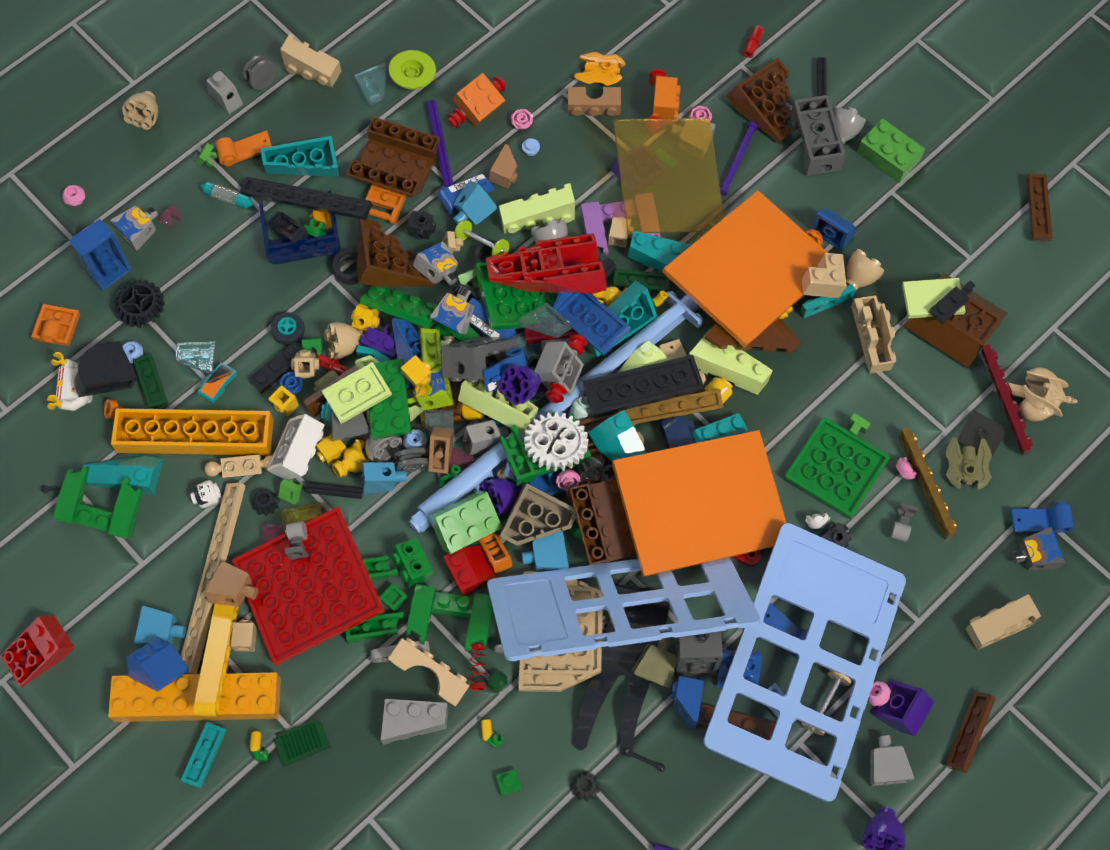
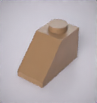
M505 144L490 170L489 181L509 189L511 183L514 184L516 182L518 174L516 173L517 164L509 145Z
M433 428L430 436L428 472L448 474L453 445V429Z

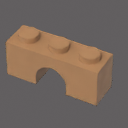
M568 87V115H620L621 87H603V95L598 99L589 98L586 95V87Z

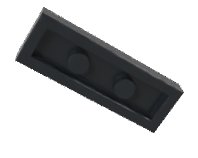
M282 211L268 222L272 229L292 243L302 240L304 235L308 233L303 225Z
M291 343L249 377V382L262 394L292 369L291 361L296 353H299V350Z

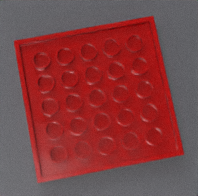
M339 506L305 523L307 539L303 540L302 543L309 557L293 560L288 558L285 549L293 546L286 532L232 559L234 567L249 574L252 582L251 586L258 588L257 597L255 599H247L275 666L385 612Z

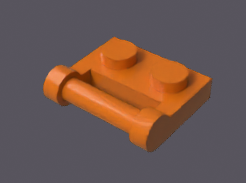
M371 185L365 200L371 201L375 206L392 210V214L371 208L368 215L387 220L395 225L406 200V195Z

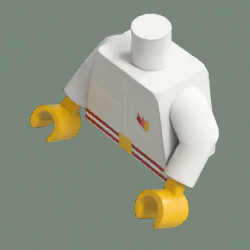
M55 352L53 356L57 357L59 361L52 359L51 364L54 366L61 364L62 367H59L56 396H48L47 401H52L53 403H48L47 408L53 410L57 406L59 409L75 411L86 403L92 402L93 395L78 396L73 383V376L78 363L67 358L64 360L62 353Z

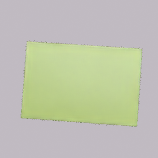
M959 278L903 282L902 288L908 318L933 317L929 313L931 307L956 286L961 290ZM965 305L954 315L965 314Z
M373 362L322 390L323 395L341 424L392 395Z

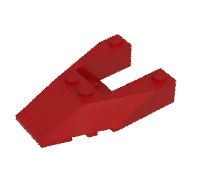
M594 233L538 241L536 246L527 249L523 246L518 248L519 251L508 254V252L486 258L489 280L491 282L529 292L599 293L606 291L605 271L602 261L598 262L597 242Z

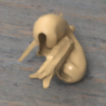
M1037 367L1026 371L1027 376L1025 380L1028 387L1026 385L1021 386L1009 383L1012 390L1010 395L1026 398L1019 406V413L1027 421H1042L1052 415L1062 417L1063 414L1059 409L1061 403H1077V399H1074V397L1065 396L1063 388L1069 387L1068 383L1057 378L1053 372L1046 368Z

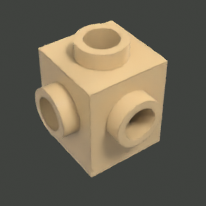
M300 350L299 353H296L291 361L292 370H295V377L311 378L315 375L316 370H319V358H316L315 352L311 353L310 350Z

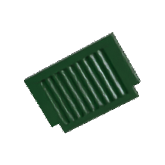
M316 718L278 733V740L275 741L283 767L331 748L321 722L317 723Z

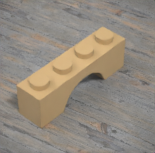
M400 639L387 660L403 671L416 665L427 667L437 678V695L452 706H456L469 687L466 684L467 679L459 673L455 676L449 672L451 668L442 661L438 664L432 660L434 656L425 649L421 652L415 648L417 644L411 639Z

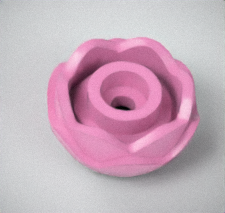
M703 106L693 108L690 113V119L710 123L712 118L710 110Z
M520 109L511 115V122L515 128L525 130L532 125L533 117L528 110Z
M77 185L66 187L62 194L63 201L70 206L82 204L83 200H85L83 188Z
M901 457L898 460L896 468L902 477L908 480L914 479L917 473L913 470L912 464L907 462V458Z
M570 469L561 471L556 479L559 489H564L565 491L578 486L579 482H581L579 474Z
M874 681L867 701L873 706H881L887 703L891 694L890 688L884 682Z

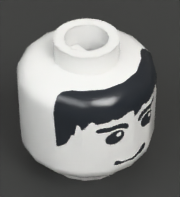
M211 480L194 485V492L190 493L193 503H198L201 508L215 505L219 502V498H221L217 483H213Z

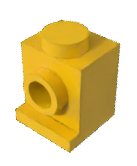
M282 385L268 398L279 413H285L288 416L299 406L296 396Z

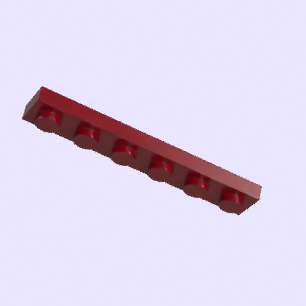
M990 344L982 346V356L1022 456L1030 454L1033 442L1030 436H1026L1024 431L1026 429L1023 418H1019L1017 402L1012 401L1010 396L1012 394L1009 383L1005 384L1003 379L1005 377L1002 366H998L996 361L998 360L997 352L995 349H991Z

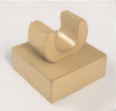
M447 231L442 241L452 254L454 251H460V246H463V239L455 238L454 232Z

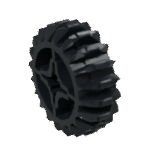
M139 279L137 283L130 281L131 285L127 286L124 284L123 290L118 289L119 295H115L116 301L113 302L114 311L119 320L123 321L126 325L129 324L132 328L135 325L141 328L142 324L148 327V322L155 323L154 318H160V313L164 312V295L158 286L156 287L153 282L149 284L146 279L143 283Z

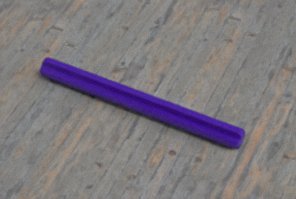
M435 100L427 101V108L433 135L440 137L437 155L444 187L454 185L437 104Z

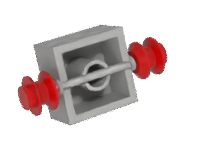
M581 335L570 336V342L568 343L565 341L547 342L534 372L540 376L541 383L548 390L546 396L552 403L563 402V396L572 395L584 366L577 357V354L584 353L583 347L587 346V341Z

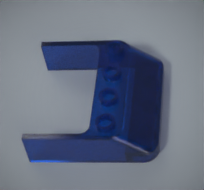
M259 202L267 259L271 264H282L332 255L340 250V236L336 214L331 213L333 229L325 231L327 233L326 236L314 237L308 234L304 235L303 239L296 243H292L287 238L271 240L263 202Z

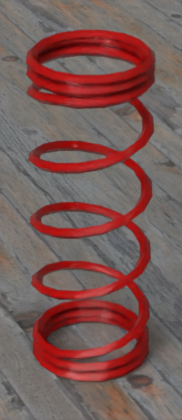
M482 643L471 644L470 652L476 655L472 658L486 656L485 654L481 655L472 652V650H486V646L484 647ZM472 658L470 659V661H471L472 663L476 664V665L471 666V668H472V667H475V666H479V665H486V664H481V663L473 662V661H472ZM470 668V670H471L472 672L477 673V674L471 675V676H470V679H471L472 676H475V675L486 674V673L475 672V671H473V670ZM472 680L476 683L470 684V689L474 691L486 689V686L481 684H485V682Z

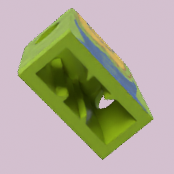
M442 366L431 370V381L423 388L420 386L418 389L415 388L414 391L407 393L408 403L419 402L423 410L453 405L449 378L443 377Z

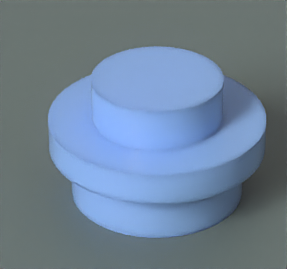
M532 138L526 139L522 144V150L528 156L536 155L540 149L539 142Z

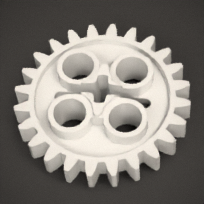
M558 412L555 413V416H551L548 413L547 418L540 415V421L533 419V425L529 424L528 430L525 431V451H528V457H533V463L539 461V467L545 464L546 470H549L552 466L554 471H557L558 467L565 471L566 465L572 468L573 462L579 464V458L583 459L584 453H587V432H584V426H579V420L573 422V416L567 419L566 413L559 417Z

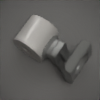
M905 503L899 504L897 508L899 521L894 522L891 538L907 543L911 532L910 518L918 511V507Z
M304 521L287 524V537L293 547L285 549L286 555L290 560L309 557L302 543L303 540L307 539V528Z

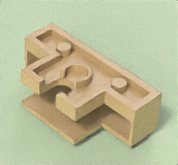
M876 295L854 299L851 308L869 374L891 370L896 362V355L890 347L893 338H895V330L889 322V310H886L884 303L878 302ZM884 354L886 362L879 363L878 355Z

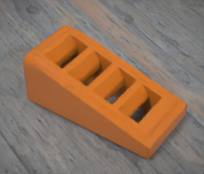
M496 531L478 540L495 574L513 566L512 559ZM492 539H495V541H493V542H491V543H489V544H487V545L485 544L486 542H488V541H490V540H492Z

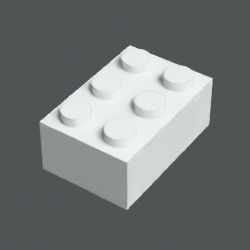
M307 414L289 419L267 470L286 480L304 476L309 467L307 464L316 452L315 446L323 436L324 432L322 430L325 425Z

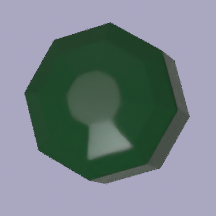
M494 671L489 676L488 685L494 692H502L507 687L508 677L502 671Z

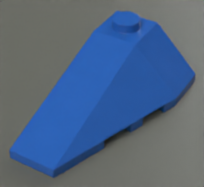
M393 318L392 326L397 358H402L404 364H406L416 355L422 361L420 335L409 321ZM406 378L407 388L415 390L413 384Z

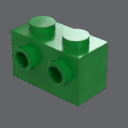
M417 538L395 545L391 555L395 565H398L401 579L407 583L408 587L431 579L434 571Z

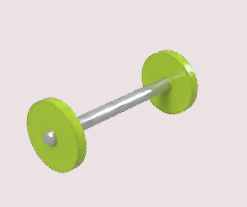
M462 220L456 226L455 238H462L464 241L470 236L493 248L492 256L509 251V242L505 239H501L496 244H493L472 233V224L468 220Z

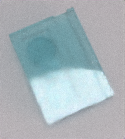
M453 409L450 411L425 410L427 449H430V436L434 427L453 429L452 448H455Z

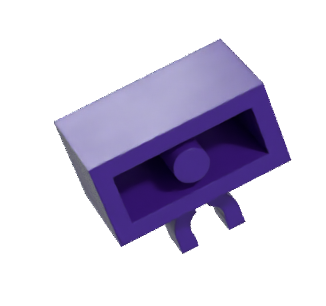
M386 324L384 333L369 327L360 341L361 346L374 349L387 356L390 360H396L397 352L394 333H390V335L388 333L391 329L390 325Z

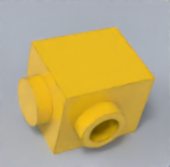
M416 355L401 367L402 374L416 389L420 386L423 388L431 381L430 370L432 368L425 360L421 361Z
M330 435L320 439L316 445L318 450L316 455L322 463L325 461L328 466H331L343 457L344 451L347 448L341 440L332 442V436Z

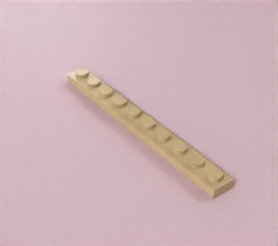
M228 483L225 487L181 653V658L189 668V671L185 674H197L215 605L208 603L205 590L222 561L226 562L246 486L242 483Z

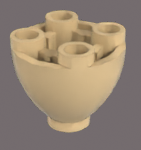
M149 91L132 95L125 101L122 107L124 121L145 130H149L158 118V104L155 95Z
M857 249L848 261L846 284H853L857 291L860 287L876 282L883 275L884 269L880 267L881 263L874 258L870 260L862 250Z
M341 322L329 323L328 330H324L325 341H328L329 344L328 357L330 359H341L352 354L357 349V346L361 345L360 341L364 336L363 331L356 330L354 327Z

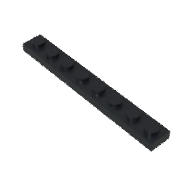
M246 177L239 191L241 194L253 198L362 220L367 219L373 205L369 200L252 177Z

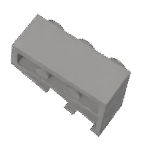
M385 699L381 732L382 744L386 745L401 739L405 740L409 739V737L447 729L449 709L447 703Z

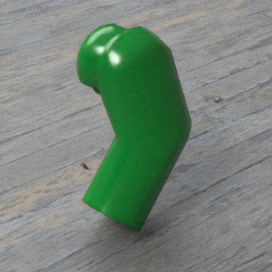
M453 465L448 474L445 473L439 478L440 488L460 473L461 468L458 465Z

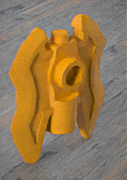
M591 52L579 56L581 60L586 61L585 72L574 75L576 79L588 84L598 82L607 86L617 83L622 79V76L618 74L620 73L618 66L624 67L625 62L618 55H602L598 52Z

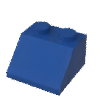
M825 208L816 214L812 229L819 231L824 241L842 251L853 238L857 227L852 222L841 218L835 211Z
M158 637L126 657L129 677L157 692L189 671L188 666L174 646Z
M679 676L678 682H674L672 686L671 699H674L673 706L689 728L695 730L699 718L704 680Z

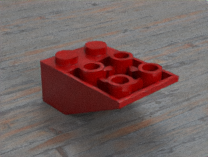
M40 616L0 656L19 687H23L62 661L75 647L55 616Z

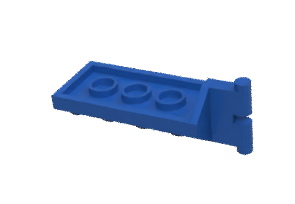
M554 292L557 298L552 311L574 331L583 336L603 356L631 329L628 324L590 293Z

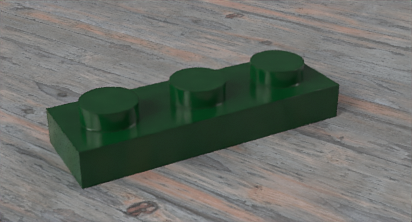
M615 269L613 287L624 290L625 287L628 288L636 280L646 287L648 292H669L670 279L664 273Z
M152 354L133 359L149 409H157L168 405L169 403Z

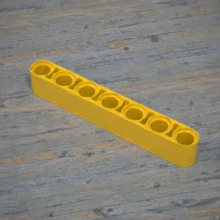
M214 605L194 702L195 716H218L231 651L233 622L236 623L239 607Z

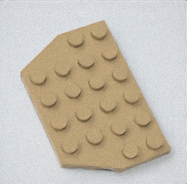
M523 572V574H530V573H537V572ZM576 579L565 581L572 601L603 597L601 590L591 587L583 581L580 582ZM603 610L576 614L583 635L602 634ZM602 647L593 650L545 657L537 656L520 660L519 691L561 692L601 673Z

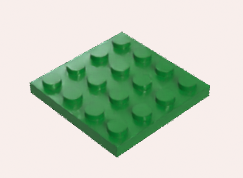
M487 262L475 264L474 268L491 330L517 329L534 324L563 321L552 311L556 300L554 292H529L491 282L489 280Z
M823 417L784 476V479L851 520L891 456Z

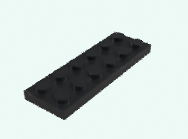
M693 355L585 380L582 383L593 418L701 392L705 388Z

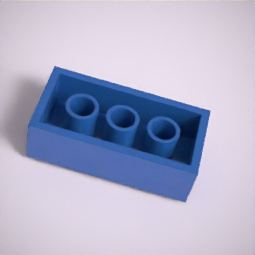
M101 219L91 223L85 230L74 235L69 240L88 275L102 291L132 270L113 232Z

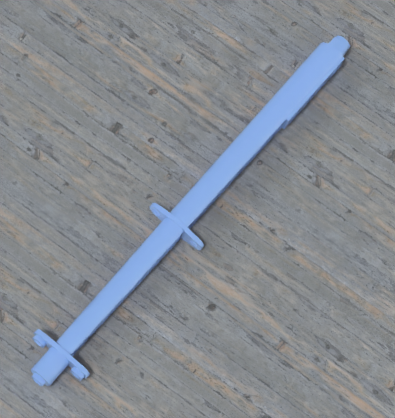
M673 291L666 292L668 294L666 301L672 307L578 379L572 395L563 396V402L552 403L550 401L537 412L536 419L540 421V415L547 418V414L550 413L552 416L553 412H558L559 417L566 413L567 418L572 402L576 398L586 396L582 385L583 381L617 373L631 354L647 340L655 345L685 319L697 328L702 326L704 321L702 316L694 313L700 306L688 295L679 300ZM511 432L509 435H507V436L505 437V440H506L513 432ZM519 432L524 443L525 435ZM501 441L417 506L418 512L411 517L409 524L418 534L424 532L430 526L433 527L428 517L429 515L478 492L480 484L497 476L498 470L504 468L505 463H507Z

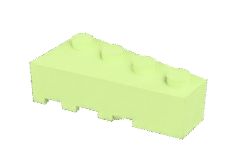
M565 184V188L556 190V188L548 190L549 193L540 196L538 193L531 195L526 201L519 199L500 205L499 212L504 233H516L520 230H531V228L537 226H547L546 223L552 220H565L566 223L575 220V200L571 184Z
M704 337L689 353V355L694 356L698 369H701L703 373L707 375L711 373L719 378L723 377L735 383V386L757 395L768 383L773 371L743 350H737V347L734 345H728L727 349H719L704 339Z
M483 378L473 383L467 382L466 379L461 384L458 401L510 428L516 425L518 431L524 435L525 431L528 430V425H533V419H536L538 407L530 401L514 405L506 399L499 388L488 393L486 392Z

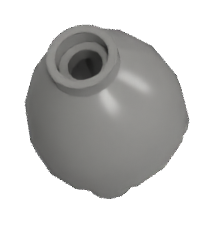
M834 106L833 112L844 145L846 141L854 138L862 130L866 119L858 115V110L855 108L843 109L839 106Z
M552 220L546 223L547 226L531 228V234L535 242L568 237L565 220Z
M369 429L370 433L364 435V439L366 440V455L370 462L393 463L395 461V453L403 450L402 439L399 436L373 440L371 429Z

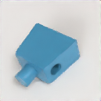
M470 180L454 202V206L459 213L453 220L457 224L462 220H468L472 224L477 225L497 210L498 207L480 184Z
M392 462L363 463L361 474L363 495L393 491L396 482L407 481L406 470L395 471V465Z
M563 531L533 540V551L522 553L523 564L535 563L536 572L569 568Z
M142 606L134 644L138 648H142L157 637L172 644L174 637H185L186 627L176 625L177 619L173 614Z

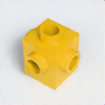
M358 304L351 315L353 320L352 327L362 330L364 333H366L369 327L377 328L380 321L378 317L379 310Z

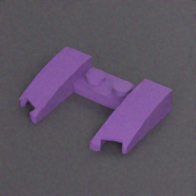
M652 193L635 195L633 200L599 205V201L581 204L585 234L594 233L597 247L604 248L603 254L608 255L609 251L604 224L612 223L613 217H624L628 220L637 219L641 233L661 237Z

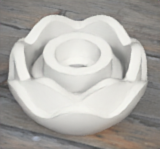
M827 513L823 515H807L805 522L811 529L824 528L829 524L830 516Z

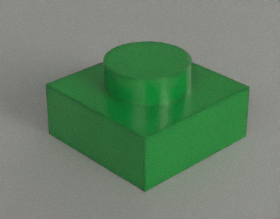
M393 583L379 598L395 612L408 599V596Z
M516 769L496 775L502 796L522 791Z

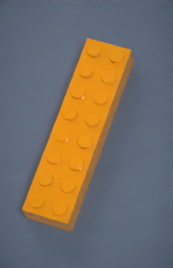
M116 409L111 445L117 453L260 454L268 456L271 455L274 419L270 411Z
M277 673L226 674L219 713L217 717L194 715V702L200 674H184L158 692L131 679L129 676H112L108 717L114 722L279 719L281 678Z

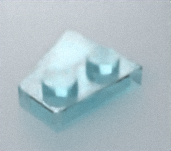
M385 63L354 75L368 105L385 99L387 71Z
M178 343L176 360L194 369L213 374L216 343Z

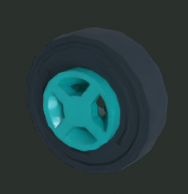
M286 312L276 316L273 320L271 333L278 343L287 346L291 343L294 345L303 338L305 325L300 316L295 313Z

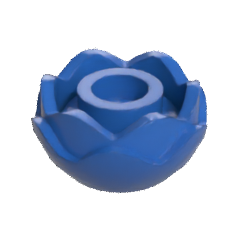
M288 372L282 376L279 384L292 394H296L303 387V379L295 377V372Z

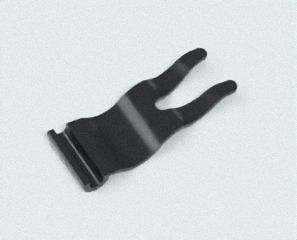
M614 584L617 593L620 595L658 590ZM667 601L623 608L630 627L638 629L666 625L670 604ZM610 617L606 633L615 632ZM659 640L602 647L601 673L592 677L578 717L574 746L577 750L582 751L587 747L595 720L608 693L618 677L624 675L628 677V684L620 729V754L625 756L624 752L626 749L633 751L639 714L651 681L630 672L647 644L657 647Z

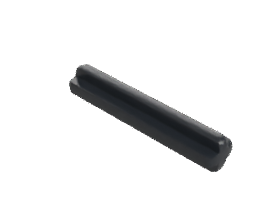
M818 57L817 96L827 95V59L825 57Z
M307 482L305 491L308 494L361 499L363 496V488L314 482Z

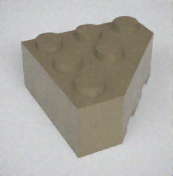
M525 483L498 536L518 546L570 529L576 519L575 510L572 506Z

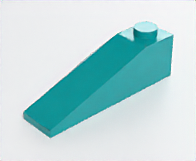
M625 410L608 418L588 432L597 450L602 455L604 454L611 463L613 460L646 454L644 446Z
M141 455L83 464V467L90 466L86 485L120 490L124 477H129L131 481L128 485L135 491L142 488V493L154 495L164 458Z

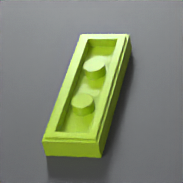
M421 328L422 361L425 360L432 368L431 370L442 366V353H439V349H441L440 331L437 329Z

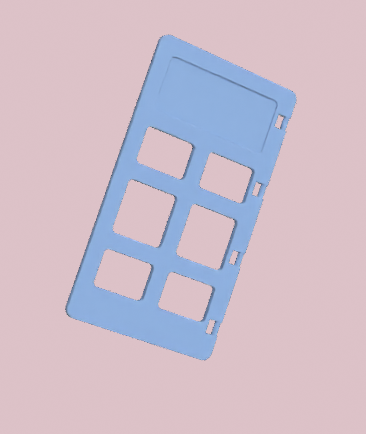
M784 524L778 533L753 602L760 616V623L757 626L743 629L703 739L704 746L713 752L825 802L833 801L837 796L843 772L846 768L861 722L860 720L879 667L880 658L906 583L905 576L900 572L793 524ZM889 594L895 596L893 605L887 603ZM772 596L812 613L813 617L805 640H800L764 623L763 619ZM827 621L838 624L868 639L861 665H856L820 648L819 644ZM756 638H761L798 656L785 696H781L744 679L743 674ZM871 649L877 651L874 661L869 659ZM813 663H817L834 672L842 673L854 681L842 722L800 703ZM736 694H741L778 711L779 715L770 740L761 738L728 722L727 719ZM852 707L858 709L855 719L850 717ZM794 719L835 737L836 741L827 766L801 756L785 747ZM833 766L839 768L836 779L830 776Z
M730 557L700 564L708 583L679 586L672 571L657 574L663 589L623 595L617 593L611 574L641 570L638 559L494 578L487 582L504 657L509 661L593 650L606 646L614 647L656 641L669 637L676 638L725 631L731 628L753 627L760 623V616ZM595 577L597 579L603 597L580 601L571 600L565 581ZM714 595L724 616L694 620L684 599ZM667 601L677 623L632 629L623 607ZM598 610H607L609 612L615 632L589 636L582 634L576 614Z

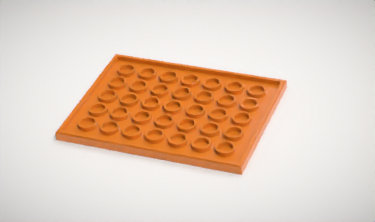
M756 191L668 264L662 272L746 348L804 296L802 277L808 267L818 268V263L823 255L828 252L761 192Z
M760 430L612 461L643 577L772 548L780 528L787 523Z

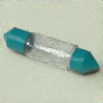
M211 182L200 185L205 194L215 199L245 209L253 206L251 197L243 195L238 191Z

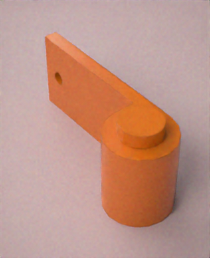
M267 130L233 142L228 137L220 138L215 142L219 161L225 166H232L237 162L261 154L260 148L272 146Z

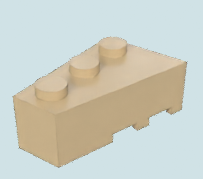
M289 34L280 49L285 69L291 74L303 76L307 80H314L323 86L333 87L341 73L340 62L320 50L319 52L309 48L310 44L306 42L302 44L294 39V35Z
M1028 594L1016 601L1013 600L1000 609L995 608L989 611L982 618L977 616L969 621L970 624L965 629L976 649L979 650L1030 627L1041 615Z

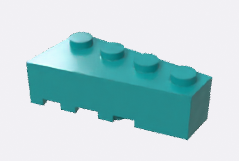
M332 136L260 148L266 174L340 177Z

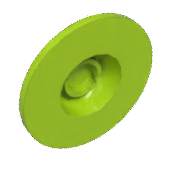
M416 50L403 51L397 54L389 64L391 79L397 85L406 89L423 88L433 81L436 74V66L432 58Z

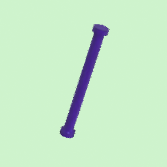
M754 122L748 123V129L722 186L718 188L717 192L722 196L728 195L731 181L754 131L758 128V125Z

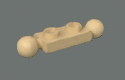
M260 454L221 458V464L210 461L205 465L204 470L211 477L217 476L219 472H222L223 478L262 474V468L264 467L267 470L273 455H268L263 460H261Z

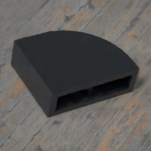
M120 341L106 342L93 346L83 353L75 369L73 383L78 396L84 397L131 389L137 376Z

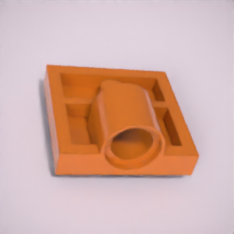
M43 304L31 335L32 339L69 347L80 317L79 310Z

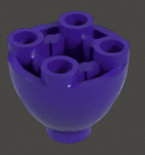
M514 365L508 367L503 372L498 387L507 400L514 405H519L529 401L537 393L541 378L527 366Z
M502 478L489 479L479 485V491L488 492L498 517L505 515L512 509L522 489L521 485L517 486L515 481L511 482Z
M881 808L879 813L869 821L863 834V847L865 849L904 850L906 847L905 832L893 809Z

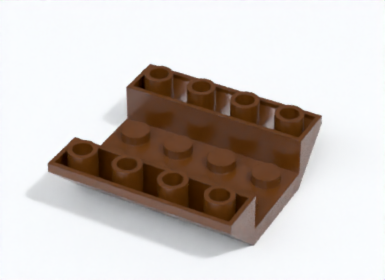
M373 117L367 129V143L358 161L352 160L346 176L406 196L415 197L422 192L435 164L440 137Z
M944 273L938 279H950L952 277ZM972 291L967 295L970 300L965 305V314L953 315L943 325L934 317L910 318L904 328L961 365L969 368L982 346H984L1008 313Z
M616 479L569 488L589 566L637 555Z

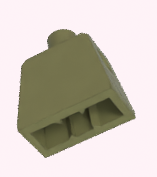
M662 638L659 640L657 647L647 644L630 673L665 688H670L677 655L668 652L672 640Z

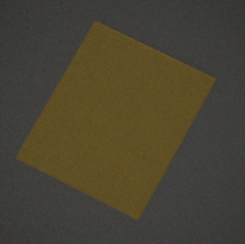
M710 118L616 119L613 121L628 234H633L634 231L645 234L705 232L724 219Z

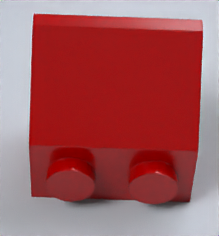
M480 545L464 547L444 556L445 565L462 596H467L487 586V582L490 579L497 578Z

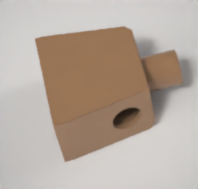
M222 561L205 590L208 603L239 607L245 597L255 599L258 594V588L251 586L252 582L247 572Z

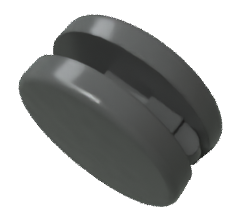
M264 55L254 56L246 63L243 69V79L255 90H262L268 87L277 75L276 65Z
M409 448L396 452V470L417 472L428 469L429 459L427 458H429L430 450L427 448Z

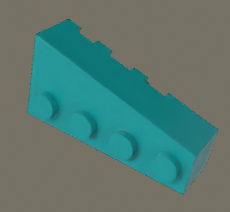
M634 231L627 257L647 267L651 266L657 269L659 273H663V269L691 245Z
M636 280L608 307L631 328L615 345L658 318L648 289ZM587 342L586 349L597 357L600 356L601 353Z

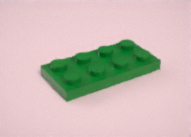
M372 286L360 300L362 305L428 329L436 321L430 318L438 306L436 303L423 301L417 296L404 294L400 290Z
M403 359L374 363L392 395L369 408L373 440L412 434L406 377L401 372V367L404 365Z

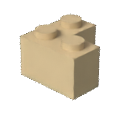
M825 253L818 263V268L808 267L802 277L803 295L839 298L847 286L843 254Z

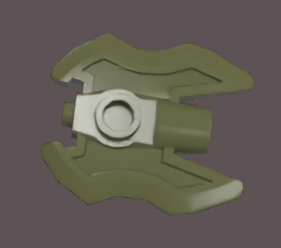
M953 437L946 450V456L949 460L946 476L950 483L960 489L962 484L960 481H963L968 486L977 482L976 488L978 490L984 488L992 478L989 471V462L992 454L984 438L981 439L977 455L975 447L972 446L963 447L961 454L957 437Z

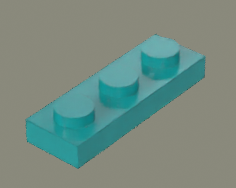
M853 284L846 286L839 298L820 296L814 300L809 299L803 303L800 314L804 319L853 299L856 290Z
M738 413L698 428L692 432V435L696 442L699 443L742 434L748 429Z
M206 722L180 780L181 782L199 789L202 788L227 732L225 728Z

